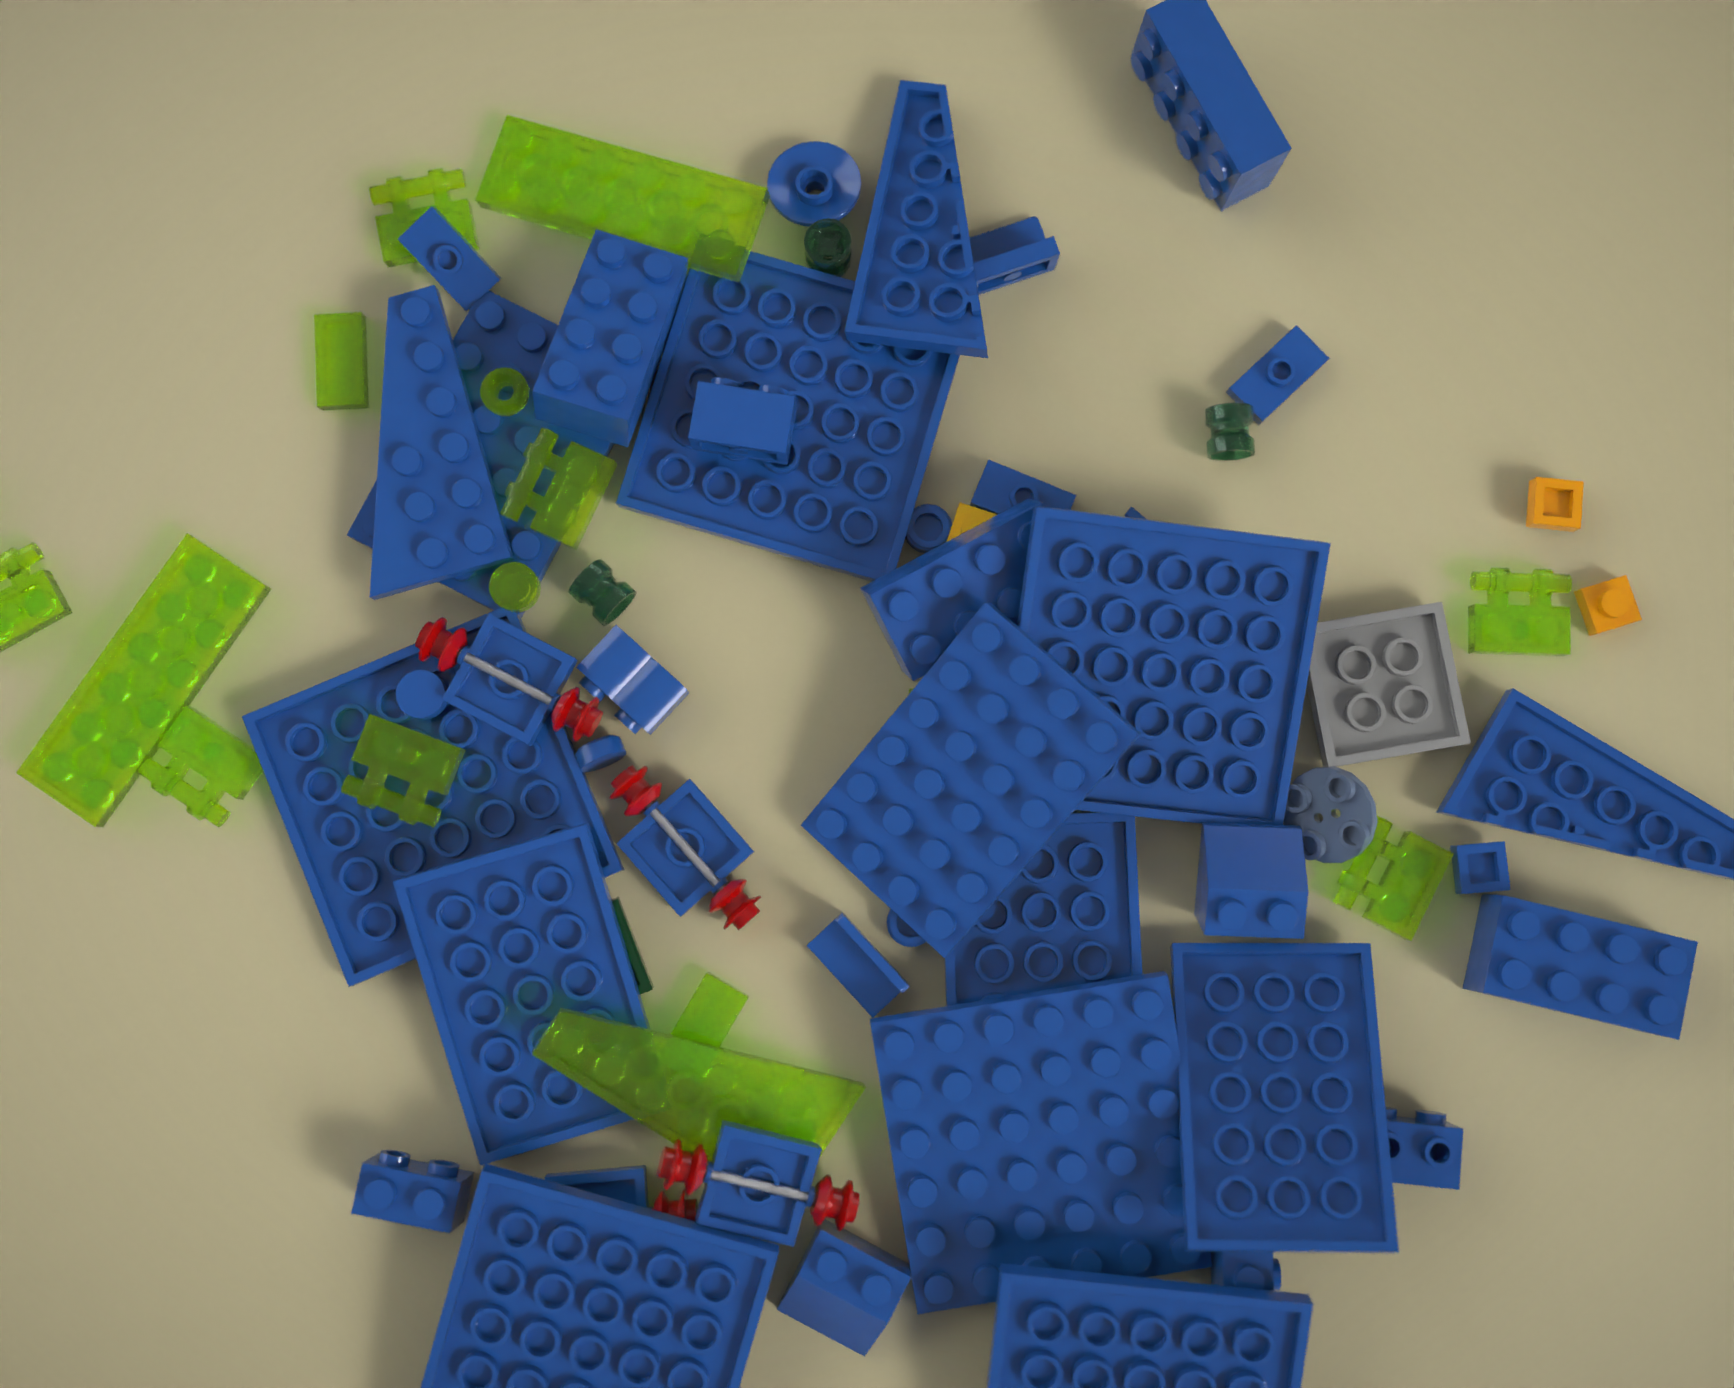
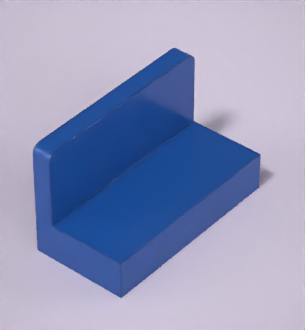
M1030 217L970 237L978 295L1055 270L1060 255L1054 236L1045 238L1037 217Z
M843 912L807 944V947L872 1018L900 992L904 993L910 987L907 981Z

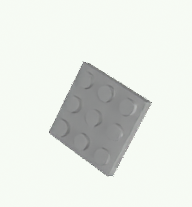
M1442 602L1317 623L1307 688L1323 767H1338L1471 743Z

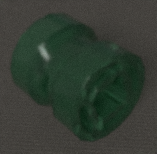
M820 219L811 224L804 238L807 267L841 277L846 273L851 264L852 241L850 232L844 224L835 219Z
M1223 403L1205 409L1206 426L1211 430V438L1207 441L1208 459L1233 461L1255 455L1254 438L1249 435V426L1253 423L1252 405L1246 403Z
M597 559L586 567L574 580L568 591L580 604L587 603L589 606H593L592 616L603 626L609 625L618 618L631 604L637 593L625 581L616 582V579L613 577L612 568L602 559Z

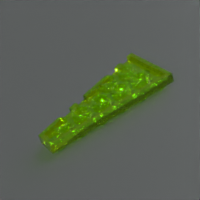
M560 1008L532 1050V1055L674 1144L677 1138L680 1139L684 1151L693 1152L698 1144H702L707 1155V1161H712L723 1120L819 1143L822 1149L821 1156L866 1088L865 1084L860 1081L565 1008Z

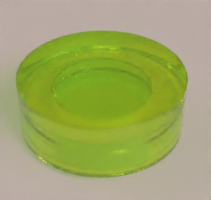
M509 562L501 565L494 571L490 578L489 591L492 599L501 608L517 613L526 611L534 606L540 596L541 584L536 573L527 565L519 562Z

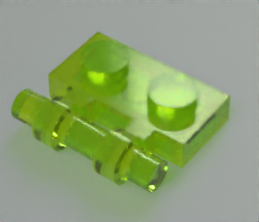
M442 167L430 169L426 176L403 180L401 175L386 179V184L369 187L370 197L374 206L392 203L393 213L375 217L383 261L388 268L419 262L403 246L398 238L431 206H435L475 250L480 249L472 206L469 200L466 198L451 201V190L467 187L462 168L446 172ZM433 194L435 205L410 209L409 199Z
M542 427L535 442H529L523 453L526 461L516 481H510L504 495L507 497V500L500 515L511 521L518 522L525 507L537 511L530 525L534 532L577 550L617 467V463L615 460L573 441L570 442L563 458L552 453V450L559 435ZM543 468L555 473L545 496L533 492Z
M34 542L19 550L12 547L0 554V582L9 578L12 584L0 591V652L73 613L50 571L40 569L33 574L29 573L31 565L44 559L43 552Z
M1492 567L1489 572H1472L1470 577L1471 590L1487 591V604L1468 606V653L1561 657L1571 654L1570 607L1551 606L1552 593H1569L1571 591L1572 578L1570 575L1554 574L1551 569H1534L1532 573H1511L1509 568ZM1509 592H1530V605H1508Z
M185 706L157 745L173 756L169 763L163 767L152 758H149L141 765L138 771L140 775L151 782L153 790L164 797L170 794L186 805L187 813L199 821L205 818L215 826L221 827L230 816V811L218 804L224 793L227 792L234 798L243 800L263 772V769L253 747L195 708ZM190 768L208 779V782L200 791L183 780Z
M369 714L351 759L368 766L369 769L364 780L348 775L343 782L341 792L357 798V803L373 810L378 806L399 814V820L411 825L420 822L434 828L440 819L441 809L426 804L425 798L429 790L448 795L465 749ZM388 774L411 782L406 795L384 788Z
M1377 816L1378 823L1373 841L1362 854L1354 857L1348 870H1342L1336 882L1340 885V888L1333 903L1350 911L1359 894L1370 900L1362 918L1404 940L1412 941L1454 854L1411 831H1405L1396 846L1386 841L1393 824ZM1377 856H1380L1389 861L1377 885L1366 878Z

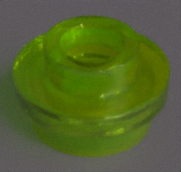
M497 368L488 373L481 383V399L484 405L496 415H514L525 407L529 399L530 391L526 379L521 373L512 368ZM505 386L514 388V393L510 399H498V393L501 388Z

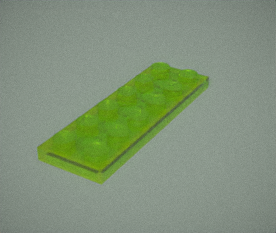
M507 115L475 201L481 208L591 240L595 230H601L687 257L688 268L740 282L770 194L766 187Z
M187 533L16 773L94 827H104L272 588L196 537Z

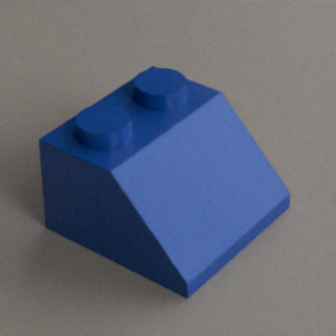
M1202 822L1194 915L1204 935L1304 939L1309 891L1301 827L1293 825Z
M824 1219L821 1225L817 1227L776 1310L865 1356L888 1325L911 1279L910 1265L845 1229L837 1231L834 1223Z

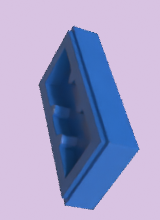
M431 206L398 238L403 246L465 311H468L473 302H477L502 279L435 206Z
M1296 325L1243 374L1226 393L1259 426L1329 360V357Z
M988 459L970 506L1000 514L1029 498L1043 502L1045 507L1071 510L1076 495Z

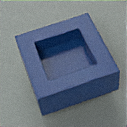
M1505 841L1450 846L1456 894L1511 890Z

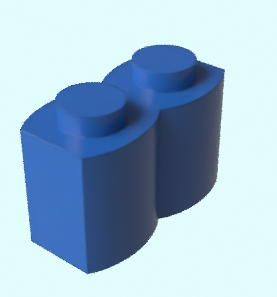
M617 625L607 633L576 667L585 675L578 683L592 696L599 698V702L606 695L615 702L620 709L614 716L635 735L641 728L651 735L689 694V691Z

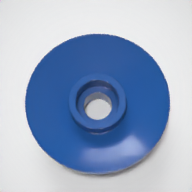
M804 142L787 149L774 161L768 174V194L776 211L788 221L806 227L825 226L842 219L854 208L861 192V175L854 159L842 148L827 142ZM812 190L822 191V193L816 195L808 194Z

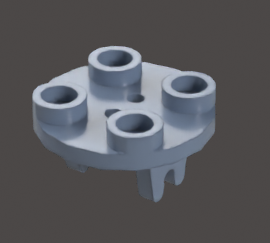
M1335 766L1316 767L1299 775L1290 785L1284 825L1301 827L1306 860H1317L1322 863H1343L1362 854L1373 841L1378 823L1376 804L1367 786L1353 773ZM1336 809L1340 811V817L1337 816ZM1319 813L1323 816L1322 821L1319 819Z

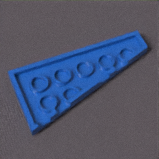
M900 80L844 333L847 341L988 359L946 85Z
M435 285L388 298L370 598L373 600L514 560L440 292Z
M1514 688L1505 691L1436 811L1439 814L1734 881L1733 818Z

